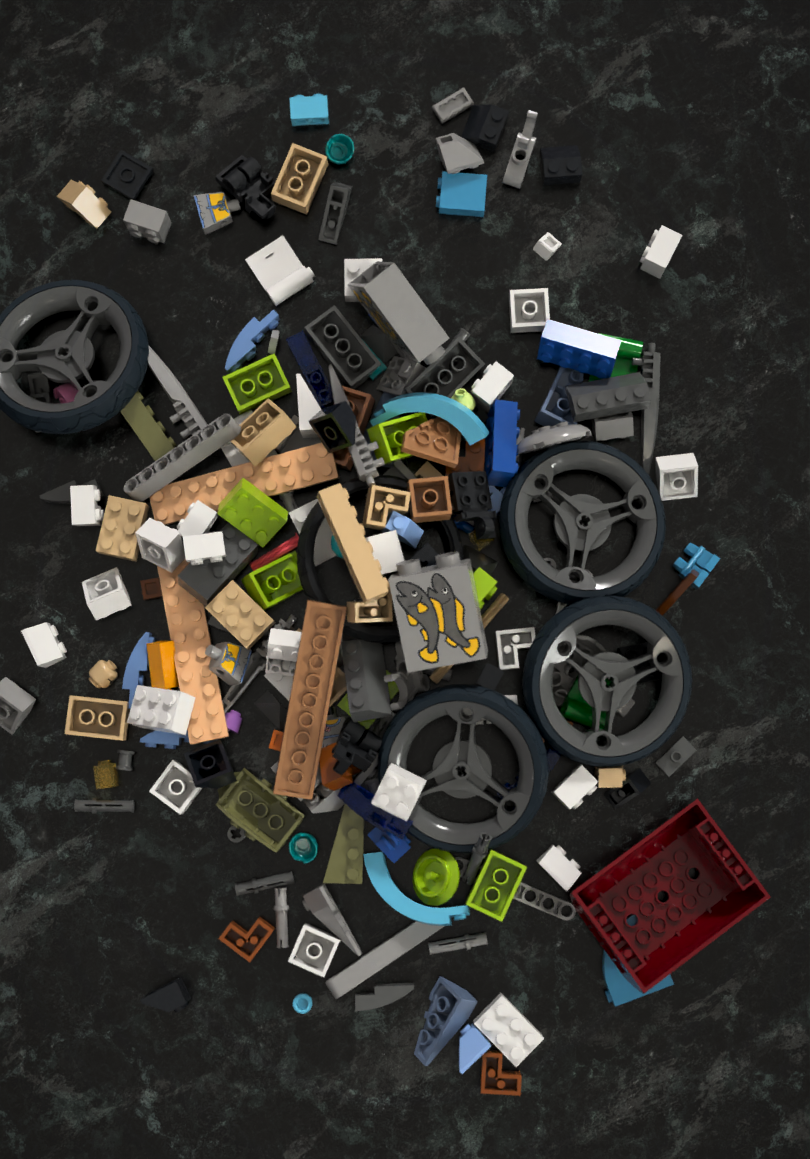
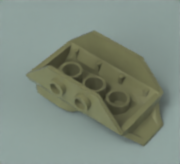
M245 768L241 772H234L237 781L218 788L219 801L216 803V806L231 819L230 824L237 829L240 827L246 831L245 835L252 841L258 840L277 853L299 827L305 815L286 801L287 796L273 794L271 789L273 785L264 778L262 781Z

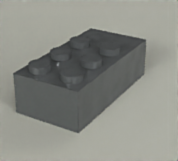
M229 522L220 530L223 533L226 557L222 558L223 561L211 563L210 559L203 560V564L191 565L190 562L177 576L178 584L205 606L234 580L258 554V544Z

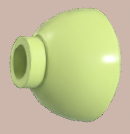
M463 388L457 389L451 399L463 404L471 411L476 406L473 396Z

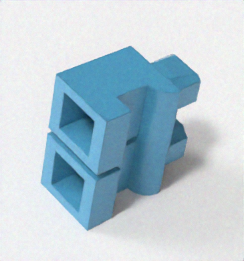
M689 543L683 552L691 557L690 560L686 562L681 557H678L672 566L680 572L678 575L682 579L692 569H695L699 575L691 586L697 589L721 558L705 550L702 545L698 547Z

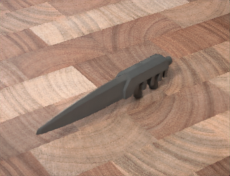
M648 343V352H642L640 356L642 358H632V365L641 366L640 373L647 382L651 397L648 409L641 410V467L648 475L654 453L659 412L661 353L655 352L656 343Z

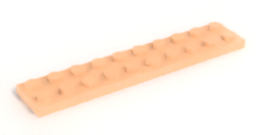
M321 442L266 457L256 466L248 462L167 484L150 496L149 499L154 520L160 521L164 525L180 522L181 519L185 520L189 514L187 512L188 508L193 502L196 503L197 500L217 512L220 502L242 478H245L267 496L272 497L339 479L340 477L334 453H329Z
M185 558L172 573L157 566L170 639L174 640V661L179 688L181 692L196 697L187 728L189 742L193 745L229 737L218 676L209 669L211 658L205 655L206 648L212 645L205 607L178 584L177 576L190 563H187Z

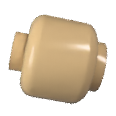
M99 660L89 670V681L99 689L101 687H109L118 676L116 672L117 666L110 660L107 662Z

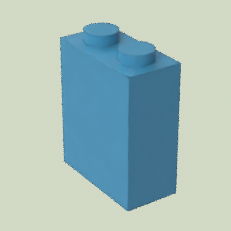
M442 171V178L438 177L437 189H441V194L436 197V207H439V214L484 217L487 175L471 173L448 174Z

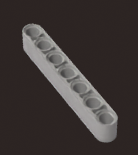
M230 414L221 415L129 479L124 484L123 490L134 501L143 502L237 437L241 432V426Z
M454 856L456 860H460L463 863L462 869L459 870L460 877H463L470 860ZM520 882L513 897L517 901L563 920H571L576 914V910L570 902ZM529 890L535 892V898L532 901L525 899V893ZM551 898L553 900L552 907L544 908V899ZM570 906L571 913L568 916H563L561 914L562 907Z
M414 921L328 979L325 984L334 998L338 999L444 926L428 925Z

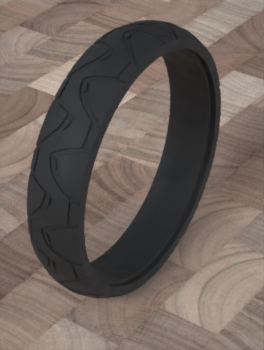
M379 475L374 478L376 486L407 491L408 480L390 475ZM359 477L341 484L342 488H346L349 497L367 493L369 488L367 482L359 480ZM317 502L305 519L299 535L297 546L298 575L308 600L333 604L320 586L314 565L315 539L320 525L325 518L321 506ZM452 517L450 520L432 521L442 539L444 552H459L460 560H463L460 534ZM345 615L342 632L345 635L373 643L401 641L398 626L378 627L364 623L347 622V615Z

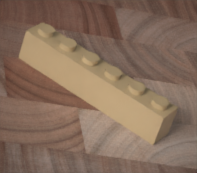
M341 483L318 491L317 500L365 605L386 596L390 586L388 580L382 577L379 561L373 557L371 543L367 542L364 537L365 529L363 525L359 524L356 519V509L348 501V491L346 488H342Z

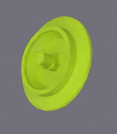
M434 848L423 853L416 862L413 870V887L418 898L425 904L439 906L448 902L455 894L459 884L460 872L454 856L450 852Z

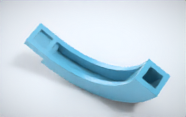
M408 393L389 399L382 405L383 408L373 413L374 417L370 420L371 424L375 426L403 413L422 412L441 417L451 423L462 433L469 445L484 439L489 434L484 423L470 409L454 399L435 393Z
M383 852L363 854L366 870L373 886L380 896L402 915L411 920L435 926L452 925L451 917H454V920L466 919L467 915H470L468 905L434 908L410 900L393 882Z

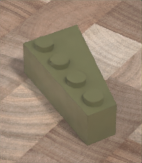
M137 390L131 401L120 412L156 461L177 445L171 436L169 438L165 436L163 432L166 429L160 421L156 423L152 417L155 413L149 405L144 406L141 401L144 398L139 390Z
M365 804L344 805L323 883H363Z

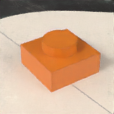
M273 731L269 745L270 749L280 751L283 732Z

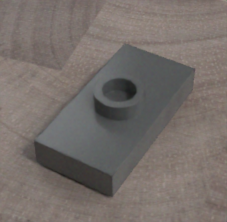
M682 736L655 764L670 777L697 750Z

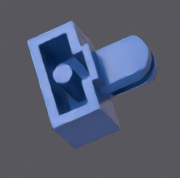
M384 818L367 835L395 863L411 848L409 845L411 841L404 833L400 835L396 831L398 827L391 819L387 821Z

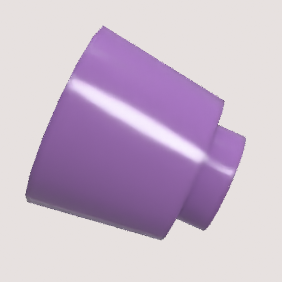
M234 710L226 712L225 717L228 731L238 734L242 718L240 717L241 714Z

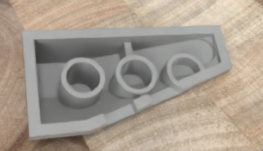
M325 883L303 896L305 900L302 903L306 910H311L314 916L355 954L360 956L362 951Z

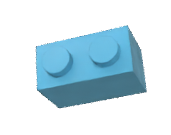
M314 94L306 97L304 95H295L290 97L292 126L329 124L327 95Z

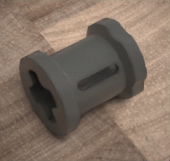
M118 750V765L115 766V769L132 771V755H135V752Z
M231 826L228 829L227 836L230 841L238 843L245 839L246 831L240 827V834L242 836L234 838V832L232 831L238 829Z

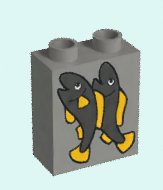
M376 261L348 284V287L380 330L386 334L402 358L419 363L424 360L429 365L445 353L441 345L450 338L395 263Z
M459 552L435 556L437 565L422 568L420 559L399 562L396 564L397 572L392 573L388 579L407 673L482 660L487 657L488 647L470 559L460 560Z

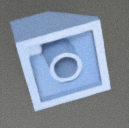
M474 1022L471 1025L466 1024L460 1030L458 1065L461 1074L491 1047L490 1040L476 1027Z

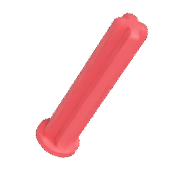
M295 533V536L251 562L250 567L252 570L255 571L295 549L298 546V534Z

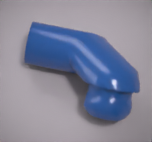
M453 520L457 529L464 531L468 535L473 532L474 527L468 522H456V520Z

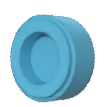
M306 993L297 994L293 1000V1008L300 1014L309 1012L313 1004L312 998Z

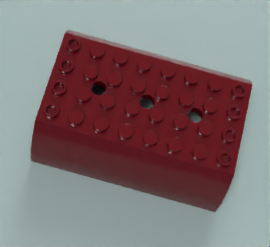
M696 799L572 891L570 898L576 912L623 977L638 991L646 993L768 900L770 895L701 802ZM691 868H695L698 871L696 879H691L688 875ZM660 891H664L668 896L667 901L664 903L658 900L657 896ZM633 914L637 919L634 926H630L626 921L627 916Z

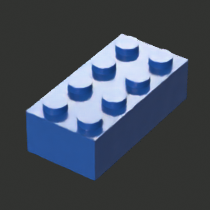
M547 319L541 336L537 359L559 365L563 368L577 370L580 373L594 375L600 379L610 378L621 340Z
M495 399L486 414L489 417L486 420V428L489 434L485 437L484 471H486L489 486L507 487L509 481L518 472V463L516 462V456H518L516 439H518L520 428L517 427V421L520 418V410L517 409L518 402Z

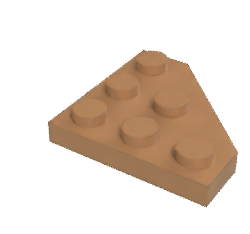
M436 417L420 424L414 429L406 431L402 439L401 452L455 468L458 465L461 432L441 417Z

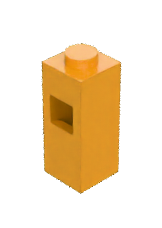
M174 640L147 643L152 687L168 690L178 687L179 682L174 661Z

